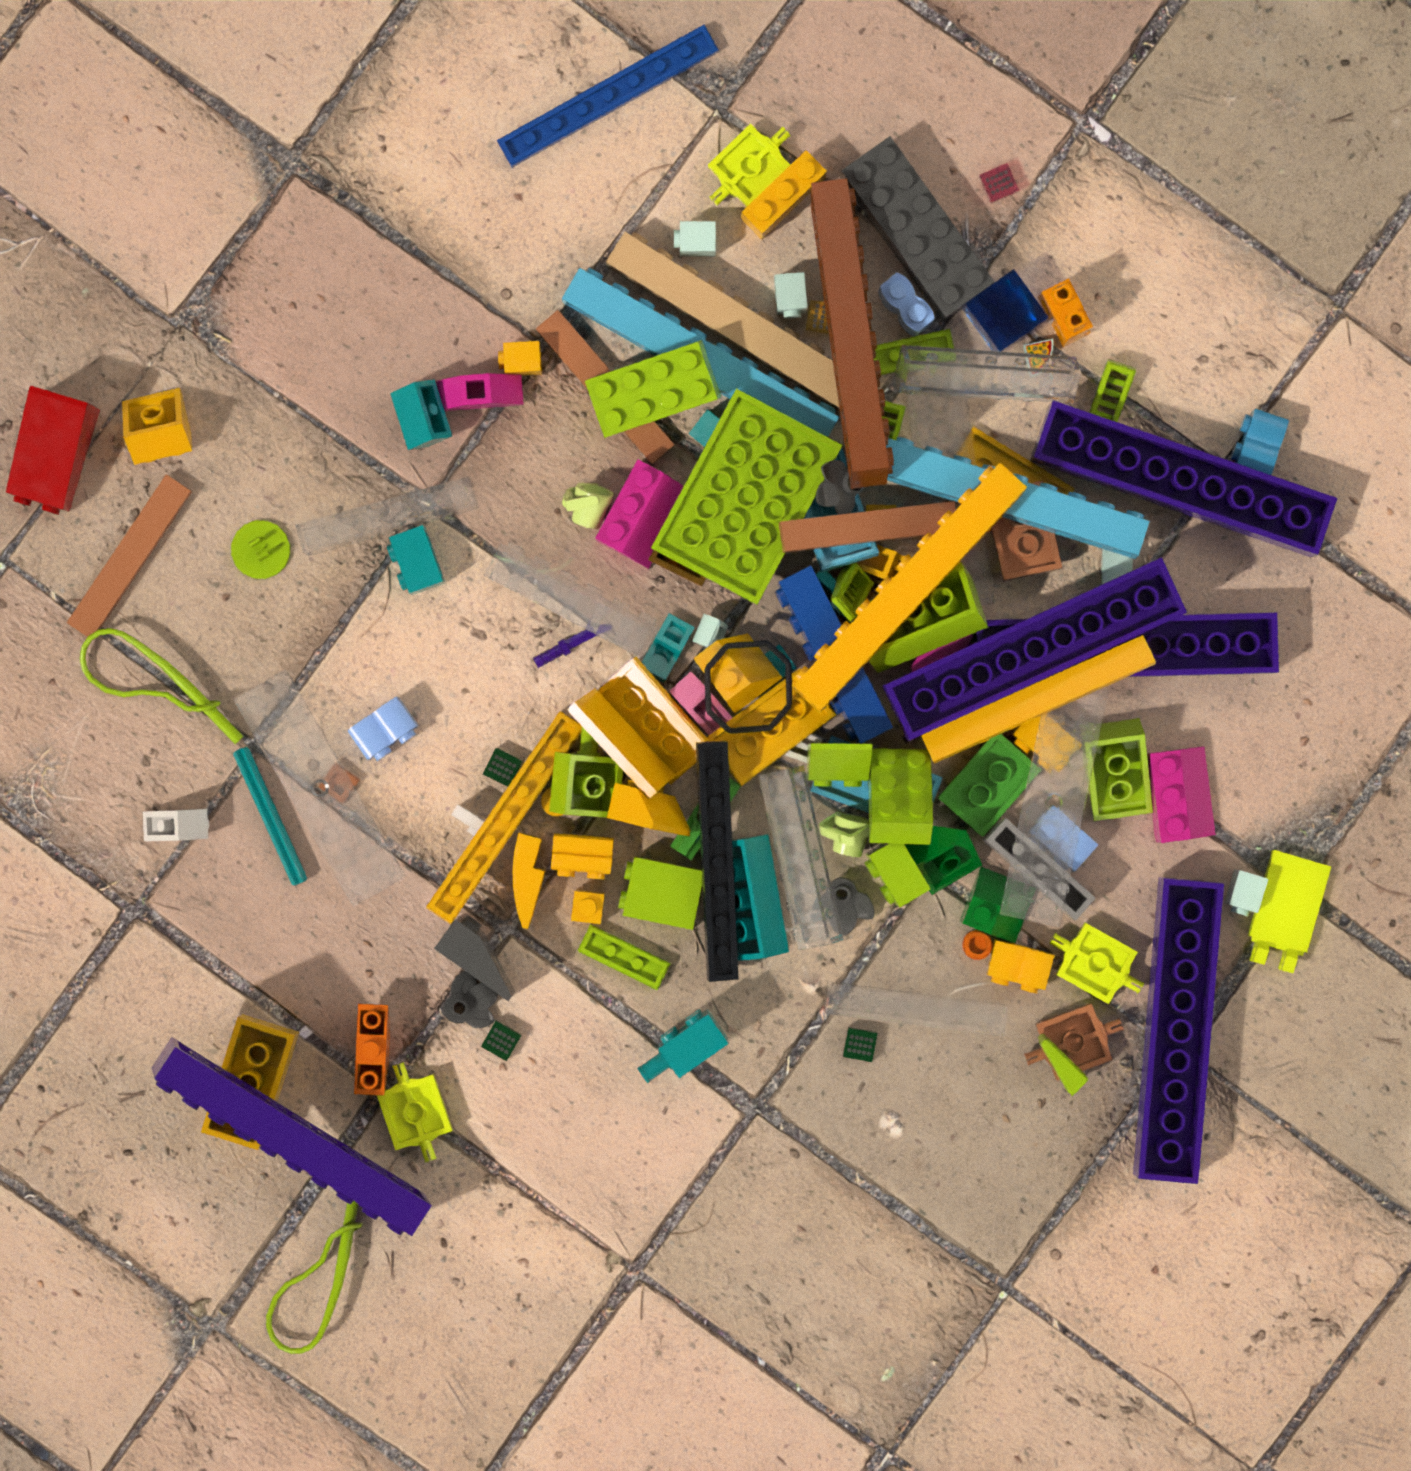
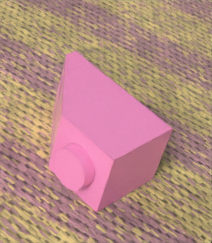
M689 672L669 690L708 735L721 727L707 714L705 707V685L692 672ZM711 693L712 711L725 723L733 717Z

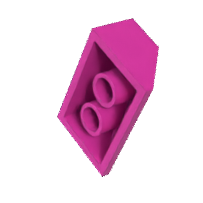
M638 459L595 538L596 541L649 569L652 564L648 560L653 552L651 547L684 486L665 473Z
M1205 747L1147 753L1155 841L1166 843L1216 835Z

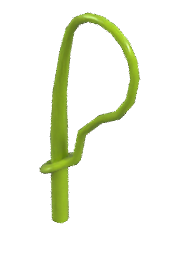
M113 628L100 629L89 635L81 646L79 659L82 671L89 682L103 692L124 698L138 695L165 697L184 711L204 712L234 744L244 737L216 708L221 704L220 701H209L166 659L129 634ZM113 634L122 637L162 668L195 705L188 706L169 692L143 689L124 692L108 688L95 679L88 670L85 659L88 646L92 640L100 635Z
M357 1202L347 1203L343 1226L331 1233L327 1238L320 1259L303 1274L285 1282L273 1296L266 1314V1329L270 1340L278 1349L289 1354H303L313 1349L322 1339L342 1290L354 1231L363 1225L361 1222H356L359 1206ZM341 1236L333 1286L317 1336L310 1344L301 1348H290L283 1345L275 1336L272 1328V1315L278 1299L290 1286L304 1280L320 1267L327 1258L334 1238Z

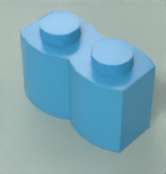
M1254 409L1250 415L1245 414L1240 427V431L1244 432L1241 443H1235L1230 459L1235 460L1234 463L1271 475L1289 420L1258 409Z

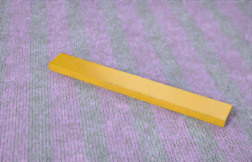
M1141 635L921 736L935 764L1156 664V661L1144 636Z
M559 711L434 894L426 909L450 925L453 923L552 777L555 752L568 753L580 736L582 730L580 723Z

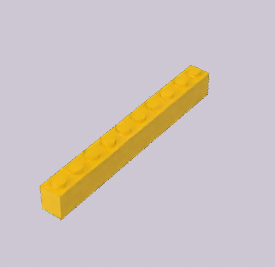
M1001 463L995 469L989 466L978 479L982 483L974 491L971 488L965 491L958 500L961 505L954 513L948 510L937 522L941 527L933 535L928 532L919 541L917 546L920 550L913 557L909 554L906 555L896 568L899 572L891 580L887 576L875 589L879 594L871 602L866 599L856 609L857 618L851 624L845 621L835 632L834 635L838 638L832 645L829 646L825 643L814 655L817 661L810 668L804 666L794 676L793 679L796 683L793 689L819 713L825 709L1025 492L1027 486Z

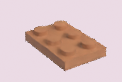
M1043 481L1034 482L1031 484L1040 486V483H1043ZM1003 517L991 528L1003 582L1062 569L1054 533Z

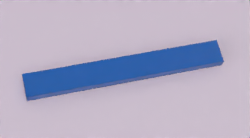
M704 24L497 140V143L511 168L719 53V49Z

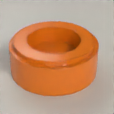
M972 930L964 936L962 948L964 953L971 959L981 960L991 953L993 943L987 933L980 930Z

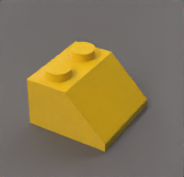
M180 388L122 401L123 438L134 465L153 462L165 457L179 456L192 451L191 430Z
M748 633L720 639L693 659L704 673L706 665L725 644L754 640ZM759 647L728 649L710 670L711 684L734 714L782 679L780 673Z
M628 779L627 785L614 784L607 818L690 837L691 832L675 796L664 794V787L651 798H648L632 780Z

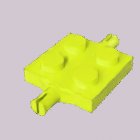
M750 123L708 164V168L718 177L721 184L709 196L710 200L714 201V204L718 206L730 194L738 198L747 207L790 166L778 148L791 136L784 127H781L769 139L760 134Z
M1084 922L1077 936L1071 942L1057 933L1053 935V938L1062 942V944L1052 939L1050 940V945L1064 951L1063 961L1056 975L1107 1004L1110 1003L1115 992L1123 985L1137 994L1141 991L1140 988L1131 983L1133 982L1143 987L1144 982L1129 975L1131 964L1138 952Z
M401 1062L392 1066L398 1083L392 1088L385 1090V1095H377L395 1151L408 1146H420L424 1162H429L430 1158L431 1161L437 1158L431 1141L437 1136L453 1131L434 1073L422 1078L409 1079L405 1064Z

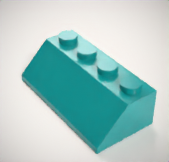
M769 834L732 840L738 961L762 959L788 953L789 948Z

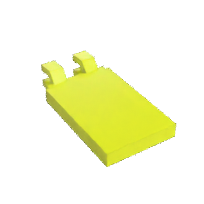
M1272 850L1264 878L1268 879L1259 912H1254L1248 936H1251V941L1254 942L1249 961L1265 965L1270 946L1283 950L1278 969L1294 973L1298 955L1303 956L1304 952L1307 953L1331 866Z

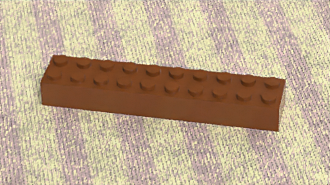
M847 178L811 183L810 206L850 487L854 489L887 484L888 474H893L894 458L892 447L886 448L888 436H890L888 418H882L884 416L885 396L884 390L878 389L880 387L881 368L879 360H874L876 359L875 349H877L875 331H869L872 330L871 320H873L871 302H867L869 288L867 274H863L864 251L863 246L859 245L860 224L858 216L855 217L854 188L849 189Z

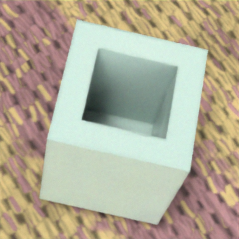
M680 221V230H674V248H680V256L715 257L716 221Z
M804 272L775 274L774 289L777 315L783 314L784 319L802 317L801 313L807 312L808 308Z
M1234 869L1224 903L1232 905L1231 912L1247 917L1249 911L1258 913L1268 879Z

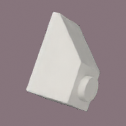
M207 809L143 812L144 841L209 839Z

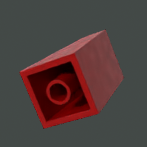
M30 385L6 487V493L14 495V502L31 506V502L34 501L43 504L41 510L59 515L60 510L70 511L100 409L87 402Z

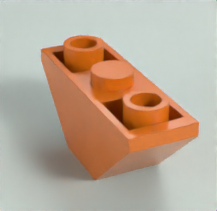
M359 1003L354 1094L385 1095L390 1055L389 1005Z

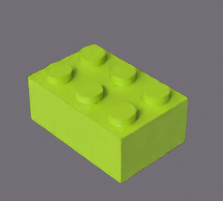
M872 748L868 781L869 843L930 845L933 829L931 756L928 750Z

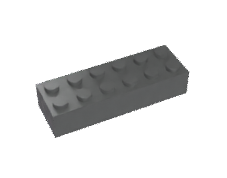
M891 136L841 170L840 179L847 178L849 189L854 188L857 203L942 322L993 286L995 282Z

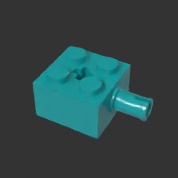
M700 1009L694 1011L685 1018L686 1024L683 1027L677 1029L673 1026L661 1035V1042L658 1047L659 1053L642 1066L637 1067L647 1083L668 1068L673 1069L678 1078H681L729 1044L728 1037L708 1009L703 1013Z

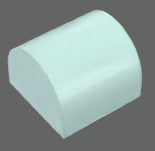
M703 614L692 641L707 648L715 641L724 638L728 624L715 617Z

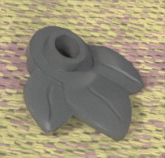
M839 460L828 461L821 467L825 481L820 483L817 489L816 501L824 507L835 506L837 515L849 514L855 507V496L861 493L864 487L851 489L848 467Z
M840 877L834 879L829 884L827 893L817 899L815 903L816 919L821 920L830 918L833 928L845 936L853 930L857 918H874V906L867 894L857 891V887L852 880ZM844 889L848 894L845 897H840L836 892Z
M464 971L451 983V996L444 1003V1014L453 1023L460 1024L466 1022L473 1028L487 1027L495 1021L488 1008L495 1003L498 994L483 983L476 984L475 977ZM456 1003H461L464 1006L462 1014L454 1011Z

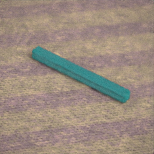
M243 747L233 753L234 758L291 884L296 886L307 880L305 871L250 749Z

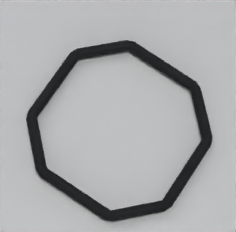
M767 640L727 643L705 667L706 712L727 733L770 731L792 707L791 662ZM767 646L785 664L786 705L769 725L730 728L712 711L710 670L728 649Z

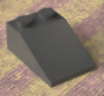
M468 915L464 918L461 916L457 917L434 949L509 1001L514 995L515 990L485 933L479 930L482 925Z

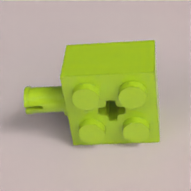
M583 727L581 730L580 751L576 753L555 752L549 812L563 815L607 817L614 784H622L623 770L610 756L598 753V743Z

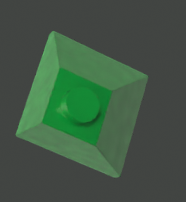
M933 826L930 845L904 844L929 885L931 895L983 865L966 830Z
M980 867L959 922L1016 943L1037 888Z

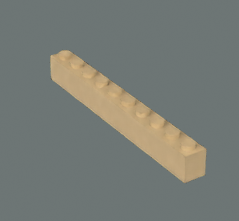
M627 232L623 233L606 260V266L840 412L833 361L824 356L825 350L812 342L806 345L798 340L800 335L788 327H785L783 330L773 324L775 320L765 312L759 311L758 314L748 308L750 304L737 295H734L733 298L723 293L724 288L711 279L705 282L697 277L699 272L685 263L682 267L672 261L674 257L664 249L658 248L657 251L647 245L649 241L636 232H633L632 235Z

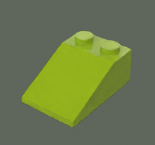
M1140 718L1080 727L1093 821L1153 813L1146 738Z
M808 744L807 780H814V786H832V780L844 781V787H862V781H869L872 744Z

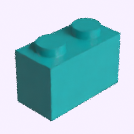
M435 379L413 382L390 393L408 450L430 447L452 437Z
M423 525L389 537L391 545L387 546V550L392 562L398 561L401 573H398L397 577L403 591L408 589L409 594L414 595L445 584L427 530Z

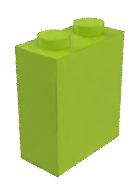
M637 856L634 857L633 862L627 861L624 879L629 880L627 892L621 891L618 908L624 909L622 916L693 930L702 888V869Z

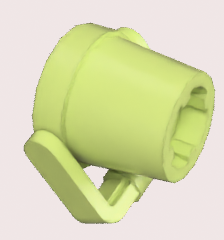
M578 483L576 487L566 490L563 495L562 504L566 507L567 511H573L572 521L586 528L598 529L602 525L614 494L597 483Z
M835 812L819 823L820 834L834 840V852L846 856L861 857L869 837V819Z

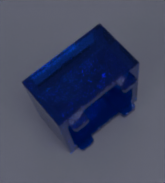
M1015 269L969 300L962 308L996 357L1040 327L1049 318Z

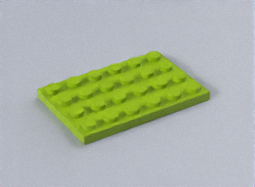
M736 388L651 549L758 605L785 554L782 550L779 523L781 521L804 519L816 496L820 483L824 481V476L821 472L822 465L828 461L835 460L843 445Z

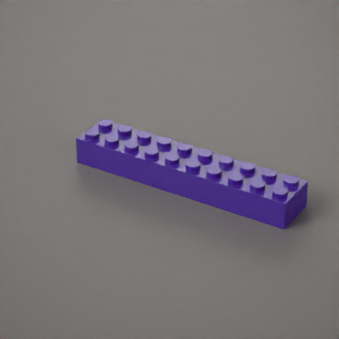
M1054 400L1048 406L1030 461L1308 557H1314L1319 554L1338 499Z
M1161 557L887 683L882 687L907 741H910L1186 614L1187 611Z
M1277 612L1181 615L1110 648L1113 649L1141 635L1144 636L1156 664L1128 677L1279 673ZM1026 619L986 620L988 627L973 633L974 643Z
M1158 877L1133 1174L1138 1179L1198 1184L1224 883Z
M170 1038L151 1067L154 1079L157 1081L156 1085L169 1094L173 1090L178 1092L183 1097L182 1101L193 1109L197 1110L199 1106L204 1108L209 1113L208 1117L219 1125L223 1126L225 1122L230 1124L235 1129L234 1133L248 1142L253 1138L261 1145L259 1148L274 1158L279 1154L286 1160L285 1164L298 1173L305 1170L312 1176L311 1180L320 1187L326 1189L328 1185L337 1192L336 1195L346 1203L352 1204L353 1201L357 1202L362 1207L361 1211L375 1220L378 1217L383 1218L388 1223L386 1226L395 1233L402 1235L403 1232H406L413 1236L432 1205L422 1191L175 1038Z

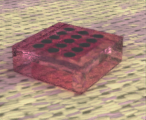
M1007 163L979 176L991 204L1019 191Z

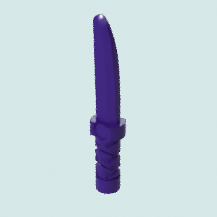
M598 625L582 631L567 640L562 639L558 641V645L552 647V649H548L544 653L533 657L537 668L562 655H569L571 653L570 649L611 630L612 625Z

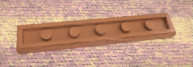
M559 310L554 312L536 328L539 335L586 389L585 380L611 371ZM655 421L624 431L652 465L675 446Z
M167 474L164 476L66 622L87 637L101 629L191 495V490Z
M955 501L781 521L779 523L782 550L783 553L920 537L925 536L928 532L933 535L941 527L937 524L941 517L948 510L952 513L956 511Z

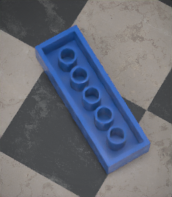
M809 566L779 581L777 584L779 589L776 590L775 594L782 608L788 606L792 614L788 620L795 634L801 633L806 641L802 648L808 660L812 661L815 659L817 661L814 655L825 643L831 646L838 638L834 634L840 628L841 623L812 566ZM862 667L830 702L837 715L842 713L847 722L842 726L850 741L856 740L857 744H862L893 728Z

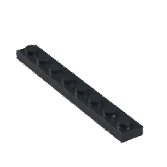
M728 741L696 742L707 980L709 982L739 980Z

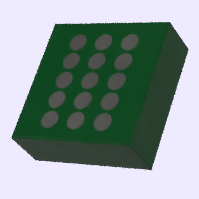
M495 748L483 775L508 787L516 776L523 760Z
M496 1020L481 1047L507 1062L522 1034Z
M848 1027L843 1057L872 1062L878 1033Z

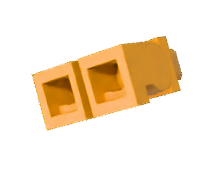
M1069 278L1041 292L1038 299L1048 319L1054 318L1051 325L1063 348L1091 333L1089 329L1093 328V325Z

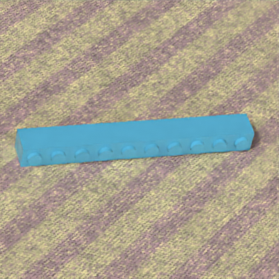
M581 268L578 269L562 297L563 304L654 356L702 340L720 394L731 399L737 388L829 437L839 419V416L835 415L836 409L822 401L818 405L809 400L811 395L798 387L792 390L783 385L785 380L772 372L766 375L757 370L759 365L746 357L739 360L732 356L733 350L726 345L717 342L715 346L706 341L707 335L693 327L689 331L680 326L681 320L666 312L664 316L654 311L655 305L641 297L637 301L628 296L630 291L617 283L611 286L602 281L604 276L591 268H588L587 271Z
M897 437L896 440L888 438V445H886V448L892 447L894 458L893 474H888L887 481L955 501L956 503H959V498L967 489L971 488L974 491L982 483L978 478L991 466L983 464L981 468L971 465L970 459L954 455L952 459L943 456V451L930 446H926L924 450L913 446V441L902 437ZM1012 473L1027 488L1022 496L1002 516L1003 518L1132 559H1136L1139 556L1150 522L1143 519V514L1132 510H1127L1126 513L1114 510L1115 506L1104 501H1098L1097 504L1085 501L1086 496L1069 492L1066 495L1057 492L1058 488L1051 484L1040 483V486L1028 483L1029 479L1027 477Z

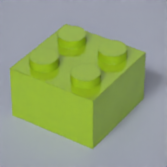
M883 843L866 853L869 860L864 862L873 878L879 877L884 886L879 889L888 904L895 903L900 908L931 890L904 844Z

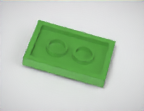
M999 734L984 743L937 798L983 837L1042 769L1002 734Z

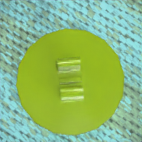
M255 520L244 524L236 532L231 543V556L235 566L243 574L254 579H268L277 575L286 567L290 558V543L286 533L278 525L269 521Z

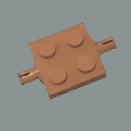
M1091 1003L1035 1023L1038 1034H1045L1082 1071L1113 1060L1108 1048L1107 1036L1124 1030L1119 1018L1102 1024L1097 1018ZM1042 1047L1024 1053L1028 1066L1045 1059L1051 1066L1055 1080H1060Z

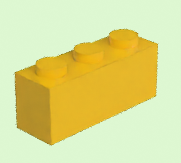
M805 150L741 212V219L762 240L811 193V183L822 182L826 178L827 171Z

